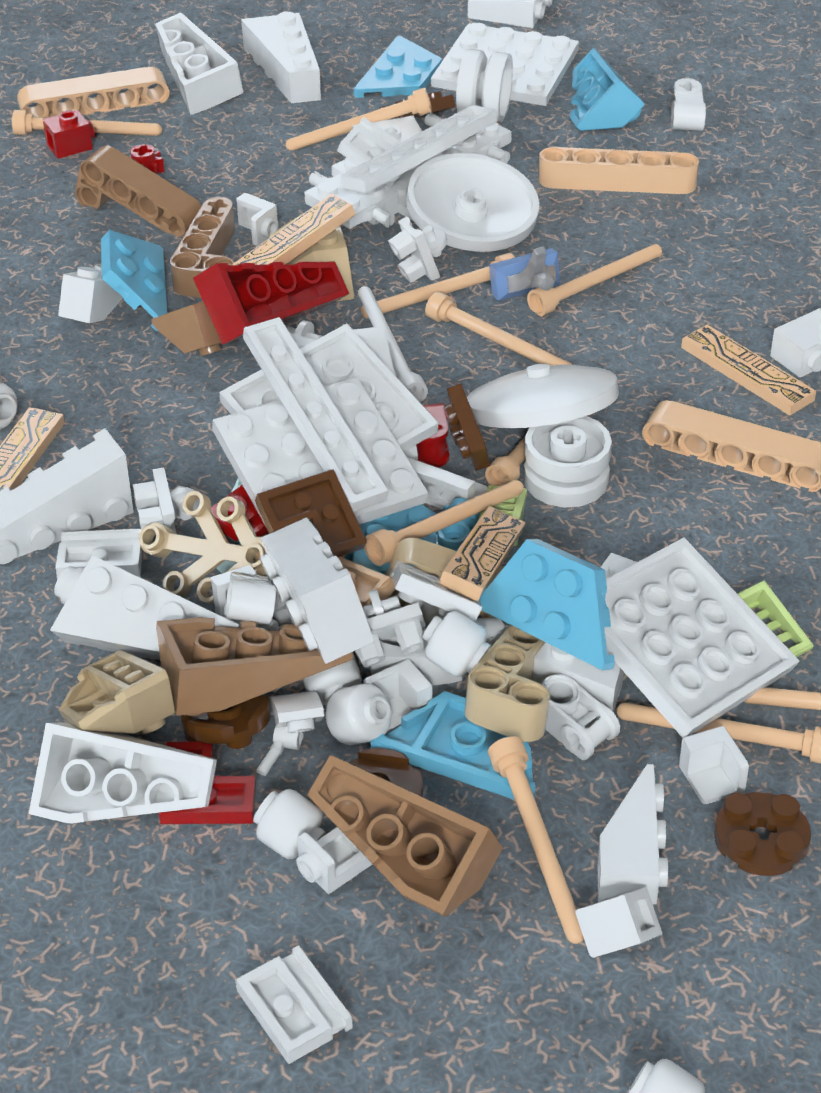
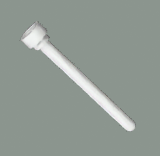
M367 286L361 287L358 290V296L373 327H385L393 368L398 379L419 402L423 401L428 394L423 378L410 371L371 289Z

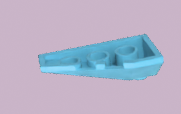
M595 48L573 69L572 88L577 90V92L571 97V104L577 105V110L573 109L570 112V119L580 131L621 128L628 122H633L640 115L645 103Z

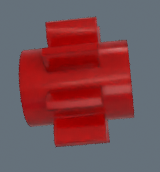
M147 144L137 145L131 149V156H128L129 158L155 174L165 172L164 159L161 157L159 150L155 151L153 146Z

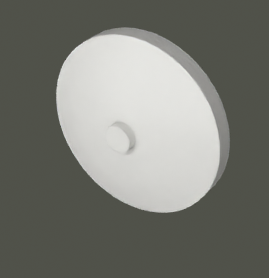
M453 153L432 158L421 164L413 172L408 183L406 206L412 220L422 231L428 225L443 230L447 237L448 246L467 251L490 252L512 247L523 241L532 232L538 216L539 198L531 182L521 172L505 162L479 154Z
M535 364L527 367L525 370L504 375L473 390L467 396L477 424L496 428H527L562 423L598 412L611 405L618 398L619 390L616 375L606 369L580 365L549 366V364Z

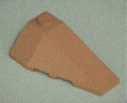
M204 302L151 319L153 326L184 354L199 350L200 356L221 351L219 345L221 340Z
M205 617L157 621L156 624L161 667L165 669L169 677L176 716H196L206 712L221 711L353 660L354 652H351L325 664L317 648L311 651L308 650L298 626L296 627L292 624L282 626L280 631L258 628L254 621H242L241 628L215 626V618Z
M332 755L327 759L307 794L403 897L444 917L482 888L503 849L490 828Z

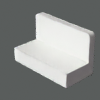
M407 457L428 491L427 504L443 509L445 505H450L455 498L470 500L487 491L488 487Z

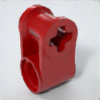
M444 403L422 405L438 422V432L416 444L418 461L437 468L446 465L449 461V450L446 441L449 429Z

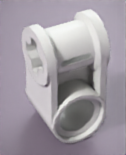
M679 79L674 85L675 101H673L671 107V129L703 131L706 105L703 101L702 85L694 79Z
M231 572V581L223 614L225 618L254 621L269 625L274 612L276 587L265 576L245 572Z
M555 674L547 677L542 682V685L550 693L545 730L563 743L566 749L581 760L590 758L594 753V748L605 739L611 740L618 736L620 724L615 714L609 707L600 703L585 691L573 678L567 675Z

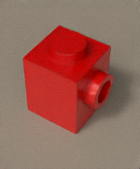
M66 110L59 115L42 119L46 145L57 159L93 149L91 139L95 138L93 125L78 110Z

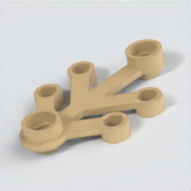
M191 491L186 494L182 507L185 513L196 518L206 539L177 535L170 527L160 523H151L145 526L139 534V543L142 550L152 556L163 558L172 551L202 556L183 572L171 571L164 577L163 589L180 597H185L191 587L200 581L197 587L199 599L214 605L213 595L211 597L208 596V590L212 586L211 577H204L225 561L236 562L227 572L251 565L256 575L267 577L260 558L254 563L255 556L259 551L260 557L266 554L260 539L262 537L256 536L245 516L246 510L243 502L233 497H225L220 500L217 505V515L221 520L232 524L242 546L229 544L210 509L211 501L209 497L198 491ZM200 499L199 507L194 510L195 501ZM234 504V512L228 517V509ZM156 534V539L152 543L153 537ZM180 578V586L177 590H174V583Z

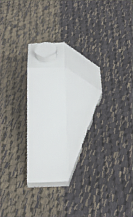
M70 722L46 723L29 814L70 824L208 807L217 760L121 733L84 731Z

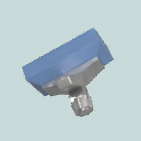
M544 246L535 248L531 254L489 264L492 295L497 301L523 295L536 288L549 291L553 286L560 285L558 252L552 248L546 250Z

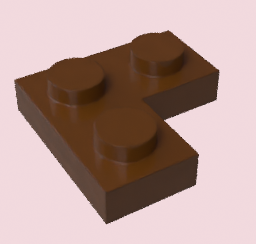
M462 384L447 388L450 403L444 405L455 445H458L463 460L471 458L475 471L489 467L490 462L487 449Z
M334 469L256 495L255 503L269 534L307 517L319 532L323 542L329 545L333 556L340 557L364 549L367 543Z

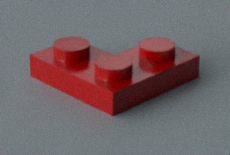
M167 742L166 745L209 758H213L214 754L213 745L210 743ZM214 776L208 807L159 812L160 824H253L256 795L255 776Z

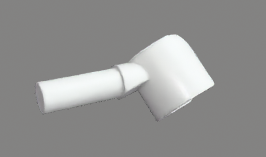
M275 726L273 744L256 769V772L266 776L275 761L282 754L284 748L299 750L304 738L303 733H288L287 726L278 728Z

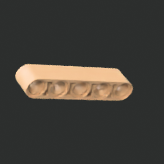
M144 67L28 85L18 92L17 101L20 110H28L35 117L49 118L59 115L66 110H78L82 115L94 114L97 111L107 112L124 109V107L129 106L132 108L151 105L154 102L164 103L169 97V88L162 72L158 68ZM152 84H158L155 88H148ZM128 88L126 92L118 93L121 89ZM93 93H99L96 97H88ZM62 98H69L65 102H58ZM31 103H39L34 107H28Z
M549 147L540 152L538 180L542 186L553 189L688 194L696 189L699 160L695 155L683 152Z
M668 400L662 401L656 406L643 427L642 436L648 445L662 446L661 449L685 456H690L691 454L698 456L697 459L724 467L727 465L733 466L734 470L758 477H771L772 481L796 488L806 487L809 488L808 491L816 492L821 489V442Z

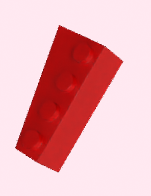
M335 261L298 262L296 264L272 262L268 265H255V263L228 265V263H216L193 277L222 345L243 338L245 327L278 317L284 323L324 308L349 294Z

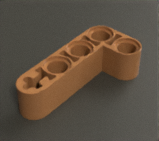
M109 145L99 148L84 160L79 168L75 194L81 206L87 205L97 210L108 200L113 199L164 232L178 237L185 235L202 206L191 195Z
M225 197L207 199L170 260L172 284L177 294L201 298L193 277L216 263L234 264L232 259L222 256L235 232L233 203L230 199Z

